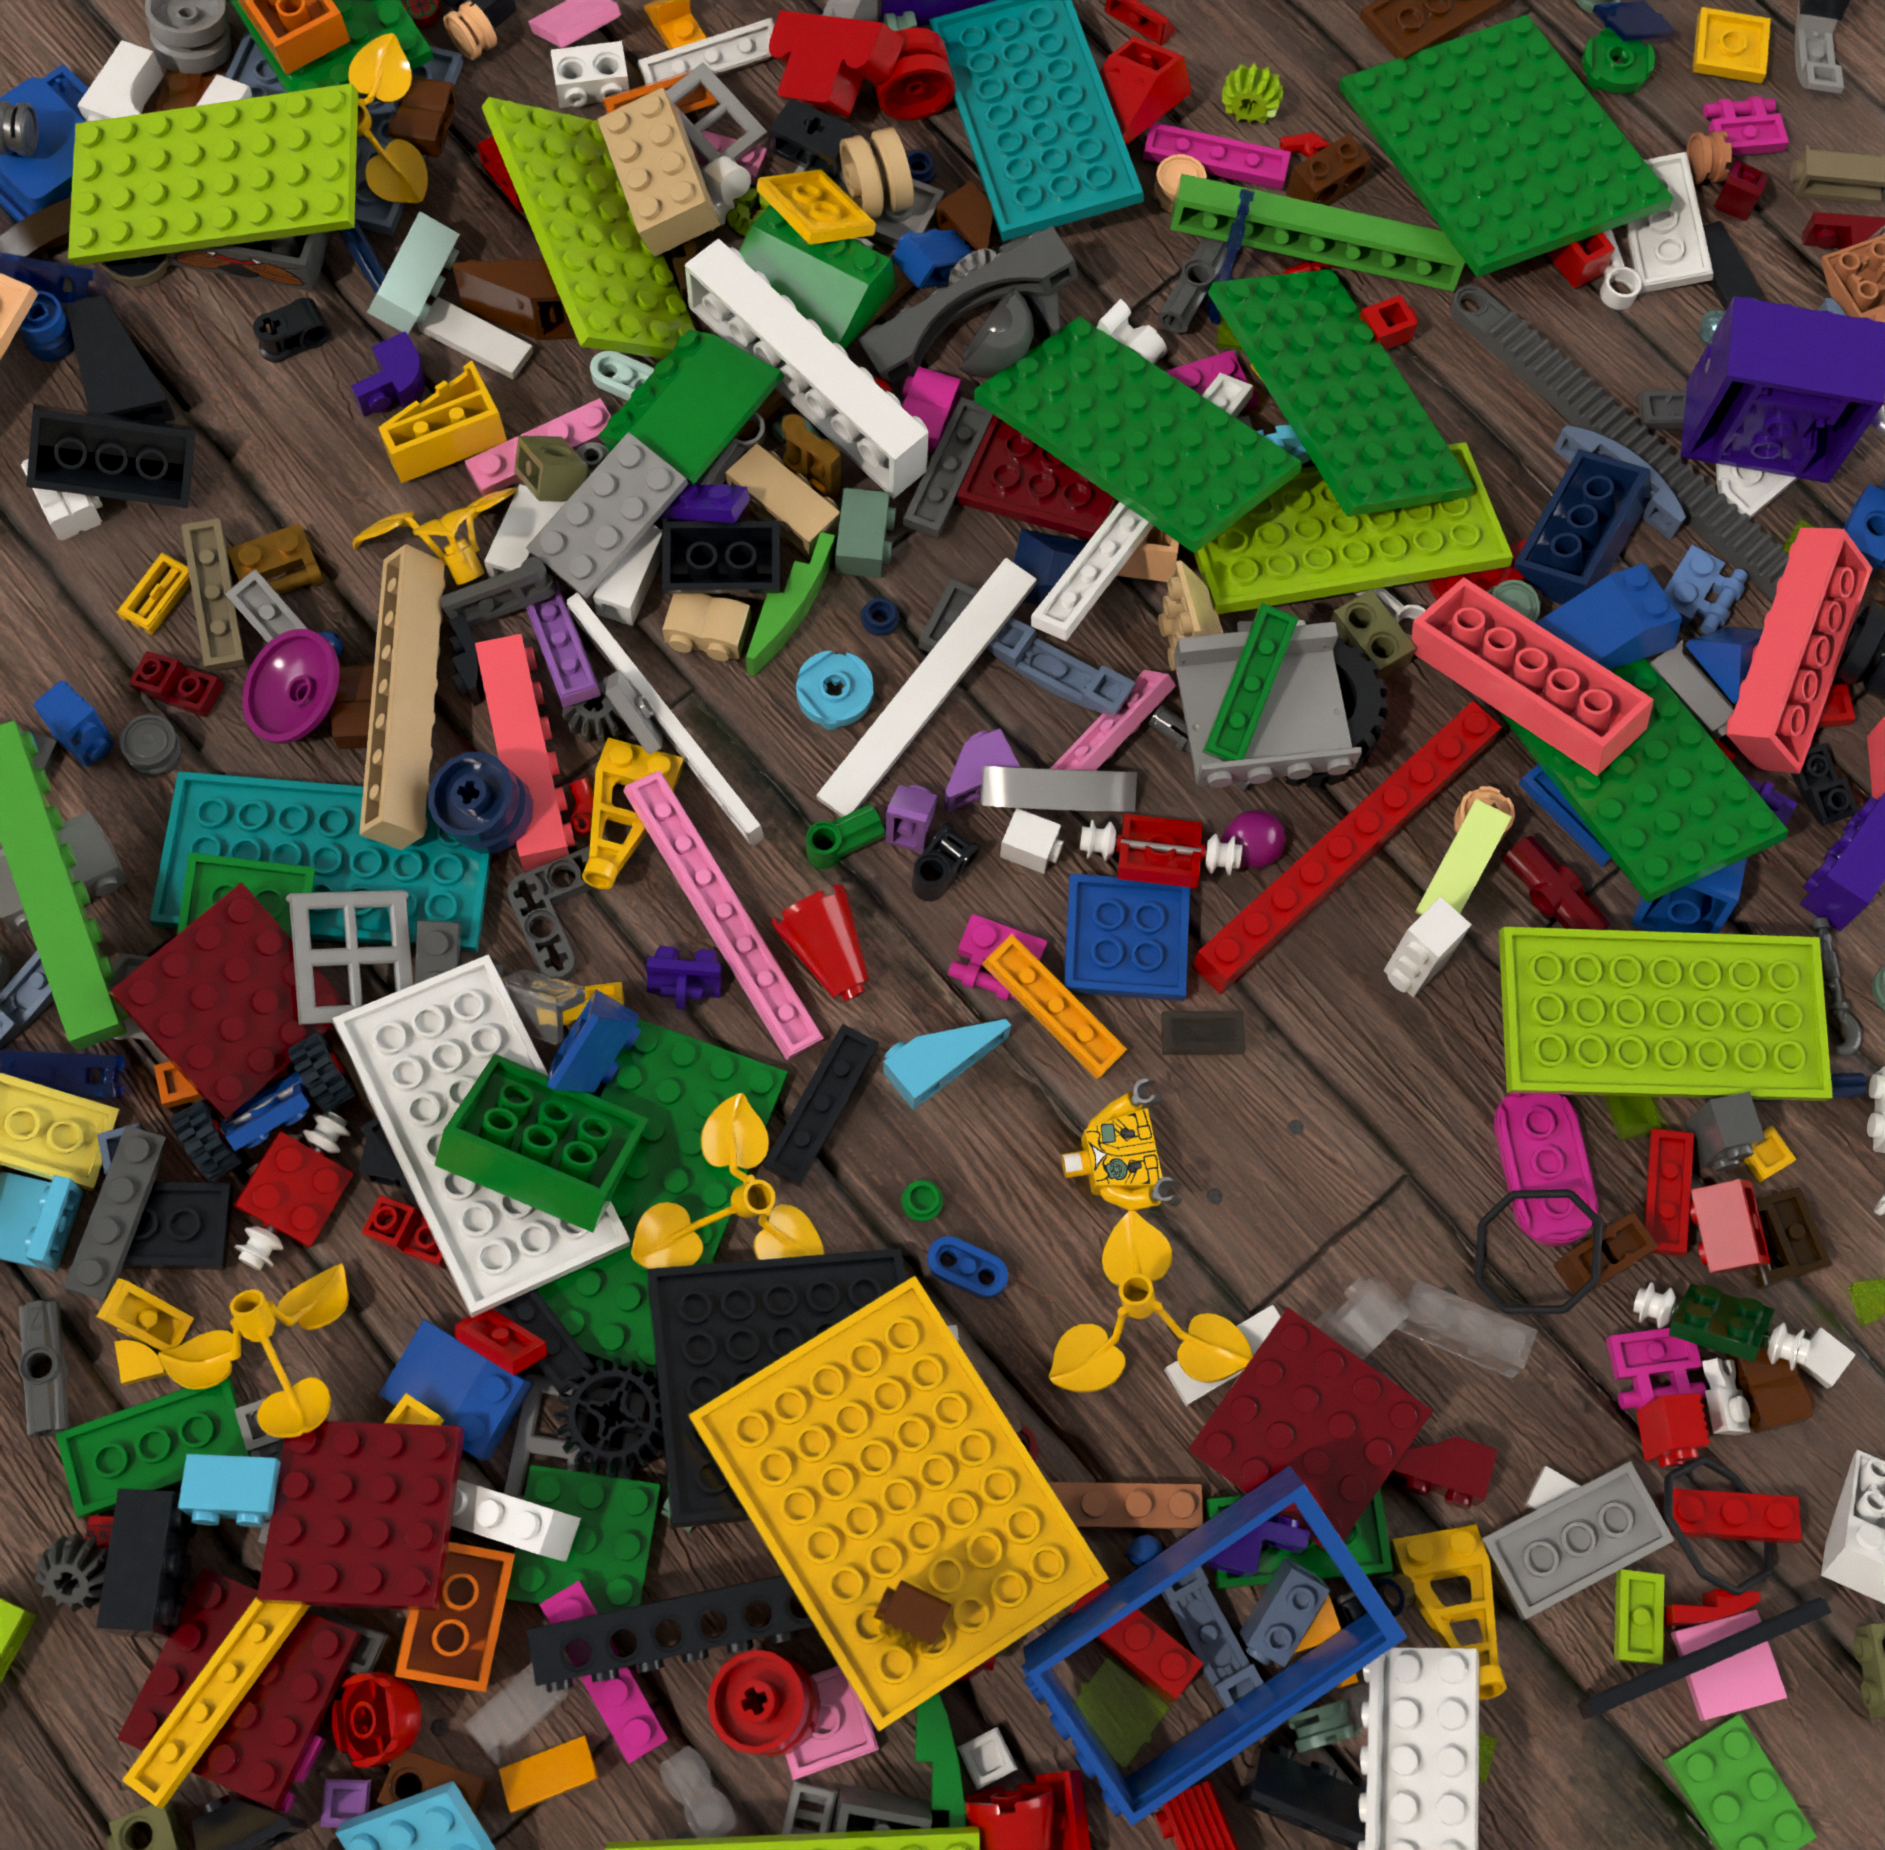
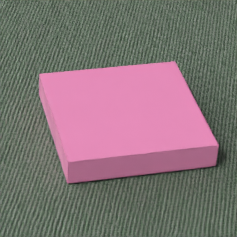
M566 0L529 20L528 23L532 33L560 48H564L619 18L621 13L617 3L611 0Z
M1753 1610L1672 1632L1671 1636L1680 1658L1758 1624L1761 1620L1758 1611ZM1768 1641L1685 1677L1700 1721L1788 1698Z
M839 1666L811 1675L817 1683L821 1702L818 1723L804 1744L792 1753L785 1754L793 1781L879 1750L869 1716Z

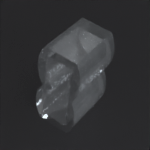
M686 1746L660 1764L664 1785L677 1801L684 1804L687 1823L697 1838L725 1837L738 1828V1819L734 1807L729 1799L714 1787L711 1769L697 1751Z

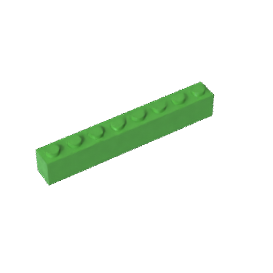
M1181 174L1173 201L1170 230L1452 292L1455 290L1465 264L1464 259L1451 241L1440 230Z
M15 720L0 725V841L68 1042L79 1051L128 1033L124 1020L130 1018V1016L108 993L112 989L110 981L117 979L116 973L109 957L101 956L97 944L104 941L100 927L95 918H88L84 906L90 904L88 892L83 881H76L71 868L77 866V860L69 842L62 843L58 831L65 828L61 814L56 805H49L46 793L52 791L49 779L43 768L37 769L33 756L39 754L37 744L30 731L24 733Z

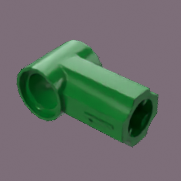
M869 804L832 822L820 821L810 826L806 834V855L808 861L819 869L832 868L838 864L841 857L885 838V830L875 808ZM827 840L834 846L828 850H820L814 845L818 841Z

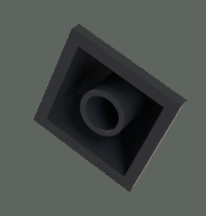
M228 1795L205 1805L202 1808L204 1815L192 1821L196 1850H270L309 1829L306 1821L246 1800L233 1799L230 1801Z

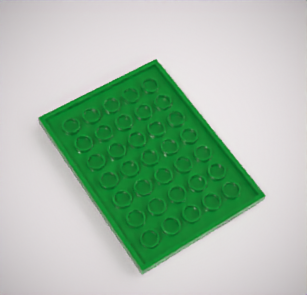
M1527 14L1427 48L1405 61L1398 58L1340 78L1339 90L1476 277L1671 208L1673 196Z

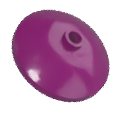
M294 629L275 637L260 651L248 671L242 695L244 717L254 734L271 743L287 744L305 737L324 720L334 703L339 686V662L332 644L325 637L312 630Z

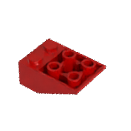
M1133 36L1109 55L1099 72L1126 146L1192 93L1184 56L1136 36Z

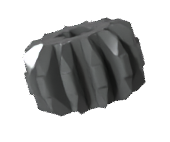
M607 676L598 684L601 696L564 707L562 710L564 720L569 722V731L572 734L581 732L582 740L586 743L595 735L598 742L603 744L605 741L604 734L609 733L617 738L619 735L618 726H627L605 694Z
M79 1531L69 1538L61 1535L39 1557V1562L37 1563L39 1570L34 1581L45 1586L42 1596H53L56 1599V1608L67 1603L74 1613L83 1606L91 1609L100 1602L109 1547L100 1548L97 1546V1535L88 1541H85Z

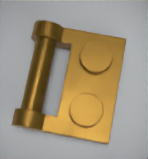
M797 414L787 415L782 421V432L786 437L787 451L783 457L785 467L794 474L799 473L803 475L811 484L812 489L818 494L834 500L841 493V454L839 450L829 440H821L808 431L801 416Z
M300 523L227 549L239 582L254 569L266 580L305 565L306 569L270 581L268 584L280 595L310 583L313 586L324 583Z

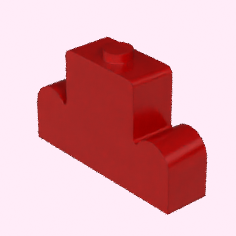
M780 10L768 45L770 54L786 65L777 94L787 102L790 98H793L799 102L811 104L817 110L827 115L847 118L852 112L863 78L874 84H879L887 80L892 74L904 38L882 22Z

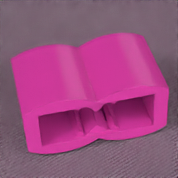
M918 367L914 377L908 376L906 378L902 391V398L906 399L902 408L909 415L917 416L924 422L929 432L928 452L934 453L958 403L961 379Z

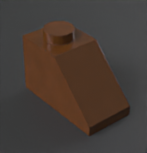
M971 181L937 203L936 225L941 231L956 229L957 235L961 234V240L965 239V245L970 244V250L989 249L993 211L986 192H981Z

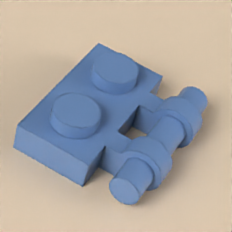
M1692 544L1664 589V592L1681 615L1682 624L1688 626L1695 615L1704 620L1700 629L1703 633L1708 634L1716 631L1718 627L1725 625L1730 616L1729 609L1734 601H1738L1745 591L1744 583L1748 578L1747 572L1742 569H1735L1731 577L1725 578L1719 574L1725 562ZM1709 590L1719 595L1715 603H1709L1704 600Z

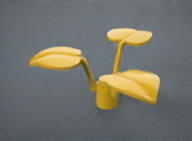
M389 33L365 45L355 55L349 67V83L355 86L358 93L368 94L366 98L358 99L357 137L364 135L379 154L368 161L365 170L366 181L372 192L388 202L419 204L424 200L428 187L427 168L420 152L414 145L402 139L391 141L384 150L370 131L372 119L366 106L372 103L375 97L384 103L398 101L409 91L412 82L410 64L396 35Z
M518 487L489 493L465 508L451 511L441 519L431 520L421 526L412 518L415 515L413 511L385 517L358 534L353 540L352 546L356 551L365 539L379 536L396 527H411L413 534L419 535L437 557L445 562L456 585L467 583L485 573L476 554L480 549L475 537V518L483 510L498 504L510 495H515L518 492ZM465 519L469 544H467L465 538L457 541L455 538L458 527ZM428 535L447 537L450 544L444 547L446 554Z
M738 1093L728 1098L713 1110L703 1126L700 1138L702 1153L706 1161L714 1167L729 1165L730 1173L743 1181V1184L738 1186L731 1195V1206L690 1224L689 1214L682 1206L670 1202L658 1203L647 1209L638 1221L631 1250L633 1260L645 1269L693 1265L698 1261L703 1252V1243L694 1231L736 1213L742 1218H752L759 1215L758 1223L764 1229L758 1232L754 1239V1252L757 1260L825 1254L815 1227L801 1210L785 1204L775 1206L772 1209L775 1203L773 1187L768 1182L755 1180L752 1174L747 1175L738 1169L756 1167L765 1158L769 1147L767 1130L743 1093Z
M1129 1211L1114 1227L1102 1255L1105 1275L1111 1283L1119 1286V1296L1122 1302V1307L1117 1310L1118 1318L1113 1335L1108 1339L1105 1330L1095 1324H1079L1069 1329L1061 1337L1055 1348L1049 1379L1060 1388L1080 1393L1095 1392L1111 1386L1119 1379L1126 1366L1124 1354L1114 1346L1120 1340L1126 1318L1130 1316L1135 1319H1144L1153 1312L1161 1317L1178 1338L1184 1340L1177 1351L1178 1362L1184 1373L1196 1381L1213 1383L1243 1370L1250 1361L1252 1351L1243 1333L1231 1321L1220 1315L1211 1313L1196 1315L1189 1324L1188 1333L1184 1332L1163 1309L1162 1303L1156 1300L1152 1282L1161 1279L1171 1266L1173 1257L1170 1243L1157 1228L1145 1221L1136 1211Z
M340 1263L293 1288L282 1297L277 1308L273 1301L267 1302L264 1294L259 1290L250 1289L239 1293L230 1303V1311L234 1317L230 1320L233 1334L227 1330H214L198 1335L173 1349L158 1352V1357L164 1370L174 1382L187 1389L201 1390L215 1386L231 1374V1361L241 1357L242 1334L246 1339L262 1343L284 1391L268 1396L260 1405L257 1412V1420L261 1429L267 1435L278 1438L297 1437L302 1433L314 1430L325 1420L330 1411V1392L327 1386L315 1377L305 1378L291 1386L269 1337L274 1332L275 1318L287 1327L298 1323L305 1330L321 1328L339 1318L345 1311L349 1301L344 1265Z

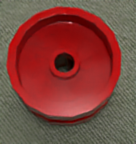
M911 27L895 31L904 38V42L892 74L884 82L875 84L880 109L887 116L897 120L914 121L929 117L947 106L956 92L945 42L937 32L927 28Z
M756 1649L737 1654L721 1666L711 1683L707 1702L711 1725L723 1742L736 1751L768 1757L792 1753L804 1744L818 1723L821 1705L817 1683L806 1667L790 1657Z

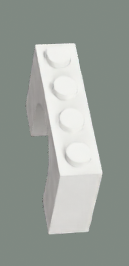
M121 40L77 105L85 122L142 114L144 105L164 77L154 51ZM217 74L196 106L254 97L248 85Z
M519 484L518 492L515 493L484 562L488 577L492 578L519 568L526 559L534 557L526 549L527 545L566 502L538 501L526 486ZM653 524L597 587L593 596L597 615L630 626L634 625L662 560L663 530H660Z

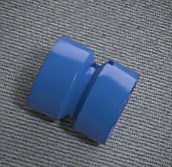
M37 291L39 294L20 325L18 332L21 334L23 342L34 358L53 362L64 358L74 348L70 322L66 318L60 302L53 294L46 291Z

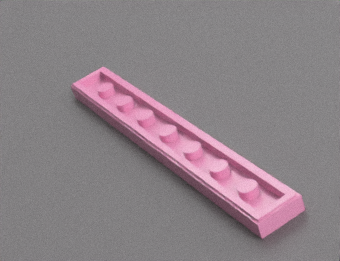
M659 770L626 785L623 791L785 1059L789 1060L820 1044L824 1037L661 771Z

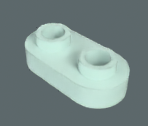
M614 351L598 353L590 364L591 377L594 384L598 388L627 401L631 398L632 392L641 386L654 371V368ZM610 372L615 373L613 377L604 376Z

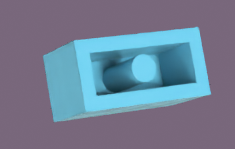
M187 1454L178 1509L192 1517L191 1522L195 1524L218 1525L221 1518L236 1519V1524L240 1526L263 1527L264 1520L270 1521L271 1516H273L281 1462L277 1458Z

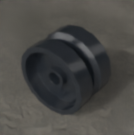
M1871 600L1863 608L1851 628L1834 679L1850 686L1859 681L1865 674L1863 679L1864 692L1884 700L1885 605Z

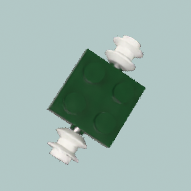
M1650 1282L1647 1289L1639 1288L1633 1312L1640 1314V1323L1649 1316L1657 1320V1326L1661 1329L1672 1318L1669 1336L1754 1363L1761 1347L1766 1349L1768 1346L1767 1355L1771 1364L1774 1365L1779 1358L1789 1360L1792 1371L1796 1363L1805 1365L1811 1345V1340L1804 1338L1805 1329H1802L1797 1335L1787 1333L1786 1324L1782 1323L1773 1330L1771 1336L1769 1329L1775 1309L1764 1306L1758 1300L1751 1298L1740 1299L1721 1293L1720 1290L1713 1286H1698L1690 1283L1681 1303H1677L1675 1307L1676 1297L1672 1288H1669L1664 1294L1655 1292L1653 1282Z

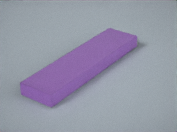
M555 581L557 591L552 597L525 608L564 708L599 697L601 694L558 581Z

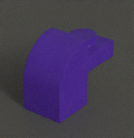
M406 331L372 346L380 372L351 386L357 406L363 416L366 417L374 412H382L395 402H399L402 409H405L414 401L419 402L425 390V376L418 351Z
M1274 1516L1272 1522L1265 1521L1208 1560L1207 1568L1251 1578L1257 1572L1262 1545L1300 1554L1307 1549L1310 1531L1300 1529L1299 1522L1294 1519Z

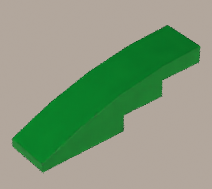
M938 1692L917 1706L914 1763L932 1764L931 1811L948 1812V1828L966 1827L959 1759L948 1716Z

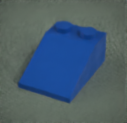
M1645 563L1606 576L1537 621L1536 624L1601 666L1611 670L1675 648L1682 617Z
M596 989L554 1055L547 1086L553 1090L594 1093L600 1082L608 1085L619 1067V1064L614 1061L622 1047L629 1051L641 1032V1029L636 1027L639 1014Z
M424 1319L378 1395L397 1406L405 1393H407L444 1419L442 1425L460 1426L465 1430L462 1450L477 1459L490 1460L535 1383L518 1373L513 1376L456 1340L454 1335Z

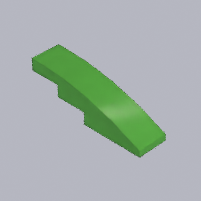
M820 531L810 564L794 561L784 594L767 593L746 655L748 675L755 676L782 649L805 618L823 586L834 559L835 535Z

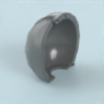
M1015 288L1011 289L999 301L980 326L969 345L965 344L963 346L966 349L962 355L965 359L958 370L973 377H993L1000 371L1015 366L1017 361L1026 355L1034 335L1033 316L1026 300Z

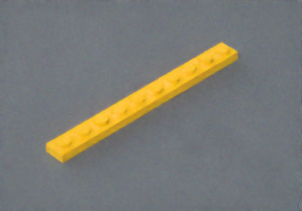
M405 1393L384 1423L442 1425L444 1419ZM256 1596L122 1781L153 1805L163 1809L310 1605L262 1603L257 1600Z

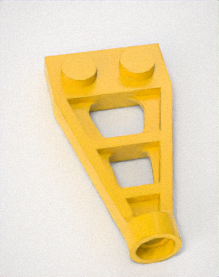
M607 738L595 772L589 860L582 874V878L587 884L598 889L612 888L616 876L648 833L636 812L613 806L612 793L616 784L626 786L660 770L674 792L684 766L683 757L660 751L649 754L646 753L642 746ZM607 820L632 826L623 844L603 840L602 837Z
M1477 1524L1392 1539L1391 1550L1398 1571L1409 1576L1414 1583L1415 1605L1442 1647L1477 1649L1479 1653V1700L1492 1699L1502 1694L1506 1690L1507 1685L1498 1662L1491 1566ZM1465 1575L1471 1585L1472 1599L1470 1603L1446 1607L1439 1601L1431 1588L1430 1582ZM1477 1619L1480 1626L1482 1643L1461 1646L1449 1623Z

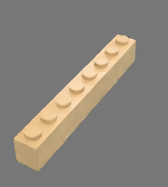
M407 544L383 560L359 832L361 836L399 850L424 837L428 824L426 804L430 787L428 782L429 765L433 755L431 738L432 728L435 723L434 698L438 687V680L436 678L437 660L441 651L439 632L443 620L441 596L445 589V562Z

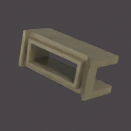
M1806 145L1799 158L1793 160L1790 168L1789 178L1790 181L1794 182V197L1879 205L1882 201L1881 187H1885V154L1878 157L1877 155L1816 149L1809 150V145Z

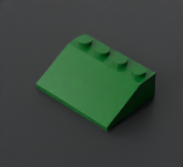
M771 205L752 224L739 250L745 263L753 271L763 273L771 287L779 295L789 297L794 303L796 310L805 319L810 318L815 321L820 327L822 334L831 343L841 345L844 350L897 289L892 260L852 239L809 245Z
M689 330L678 339L674 350L665 359L656 364L653 373L646 381L632 392L631 398L620 411L610 417L607 426L598 436L609 452H611L628 432L683 475L690 485H694L785 376L775 367L714 334Z
M494 1054L444 1128L434 1166L593 1233L618 1187L649 1119L587 1092L553 1090L547 1086L549 1076Z

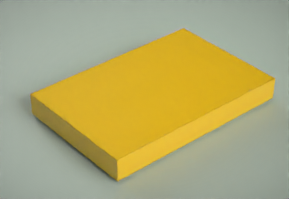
M822 169L758 178L757 191L809 245L872 236L875 233L876 223Z

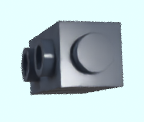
M1284 1557L1240 1631V1635L1248 1646L1246 1652L1265 1665H1269L1273 1660L1285 1668L1330 1592L1325 1582L1320 1577Z

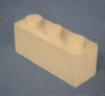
M756 443L725 472L727 485L747 487L750 501L746 508L762 521H780V536L808 560L812 558L820 531L835 536L838 534L840 509L837 504L829 497H821L815 492L803 475L799 473L794 474L785 467L784 462L775 452L771 450L767 452Z

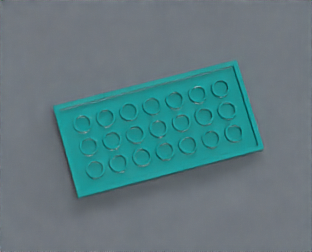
M996 0L929 19L930 30L937 32L945 42L949 65L951 66L955 81L956 92L953 98L990 202L1002 242L1046 230L1051 226H1060L1144 202L1141 184L1072 0Z
M178 771L149 921L153 927L178 929L188 853L190 852L315 867L316 874L313 893L405 890L409 894L406 903L411 948H416L418 920L462 922L460 952L478 953L492 853L480 854L469 850L447 834L433 820L428 806V797L426 804L428 824L424 837L399 850L359 835L363 786ZM389 907L355 908L358 943L392 946ZM343 909L310 911V939L346 942Z

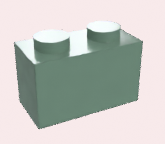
M844 488L835 555L836 574L881 578L883 564L890 565L892 541H886L887 530L894 531L896 508L889 507L890 492Z

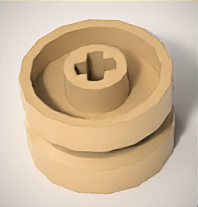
M887 127L873 131L869 143L860 135L841 140V167L848 195L871 219L881 216L884 204L893 213L912 208L914 204V191L910 167L903 144L895 128Z

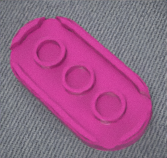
M1510 1093L1496 1110L1494 1130L1508 1191L1569 1189L1574 1191L1597 1214V1194L1578 1116L1572 1103L1565 1096L1561 1097L1559 1094ZM1569 1198L1514 1199L1511 1202L1515 1219L1521 1229L1529 1237L1541 1244L1549 1246L1572 1244L1582 1238L1593 1223Z

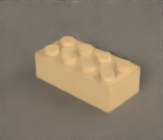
M663 87L597 119L637 231L654 257L721 226L679 112Z

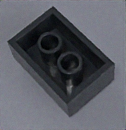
M118 1488L97 1629L123 1637L168 1639L173 1628L179 1629L182 1609L184 1607V1602L180 1601L182 1583H187L191 1572V1557L186 1555L189 1537L195 1536L198 1524L192 1523V1517L178 1509L180 1495L175 1492Z

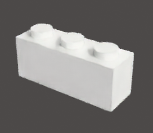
M1439 897L1407 929L1386 965L1384 972L1388 975L1390 983L1399 991L1407 992L1414 998L1446 965L1472 924L1444 899Z
M458 1479L451 1526L542 1556L567 1562L581 1518Z

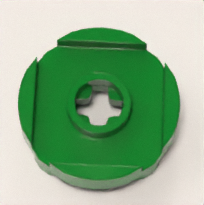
M1607 27L1601 30L1598 36L1594 38L1592 36L1589 39L1582 55V68L1587 75V84L1592 89H1603L1612 93L1635 94L1639 92L1643 84L1649 79L1655 64V53L1652 46L1648 42L1646 47L1639 40L1640 34L1629 28ZM1619 56L1620 61L1624 62L1625 64H1618L1614 62L1613 57Z

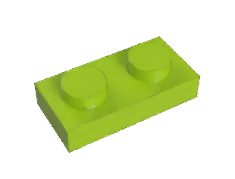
M1620 1569L1616 1571L1614 1661L1654 1666L1663 1665L1664 1574Z

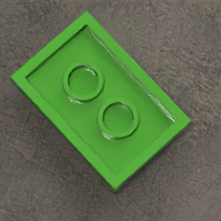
M1740 1714L1733 1715L1662 1759L1717 1850H1798L1817 1838Z

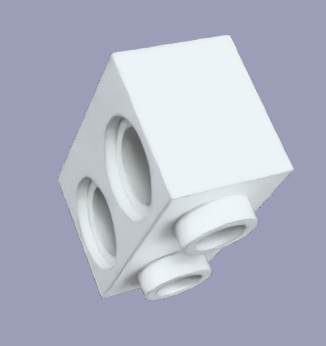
M622 41L550 50L559 108L603 103L602 98L629 90Z

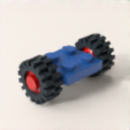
M317 1031L288 1048L289 1057L295 1065L296 1071L249 1098L226 1118V1122L221 1121L219 1115L204 1099L173 1116V1127L179 1134L177 1136L180 1142L184 1144L187 1154H190L192 1157V1162L196 1167H199L200 1172L209 1181H214L243 1164V1157L239 1152L241 1147L246 1145L247 1148H252L263 1142L270 1134L268 1131L283 1123L285 1126H289L304 1117L307 1113L306 1109L310 1107L309 1093L315 1098L323 1111L327 1113L358 1096L356 1087L353 1085L351 1077L347 1074L348 1071L342 1065L339 1056L333 1051V1047L327 1042L323 1034L321 1035Z

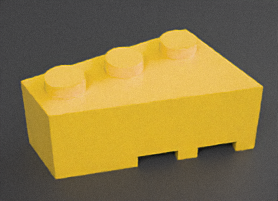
M472 360L463 366L464 372L449 383L444 380L435 386L436 392L422 403L414 401L378 427L388 457L401 484L489 450L507 441L500 414Z

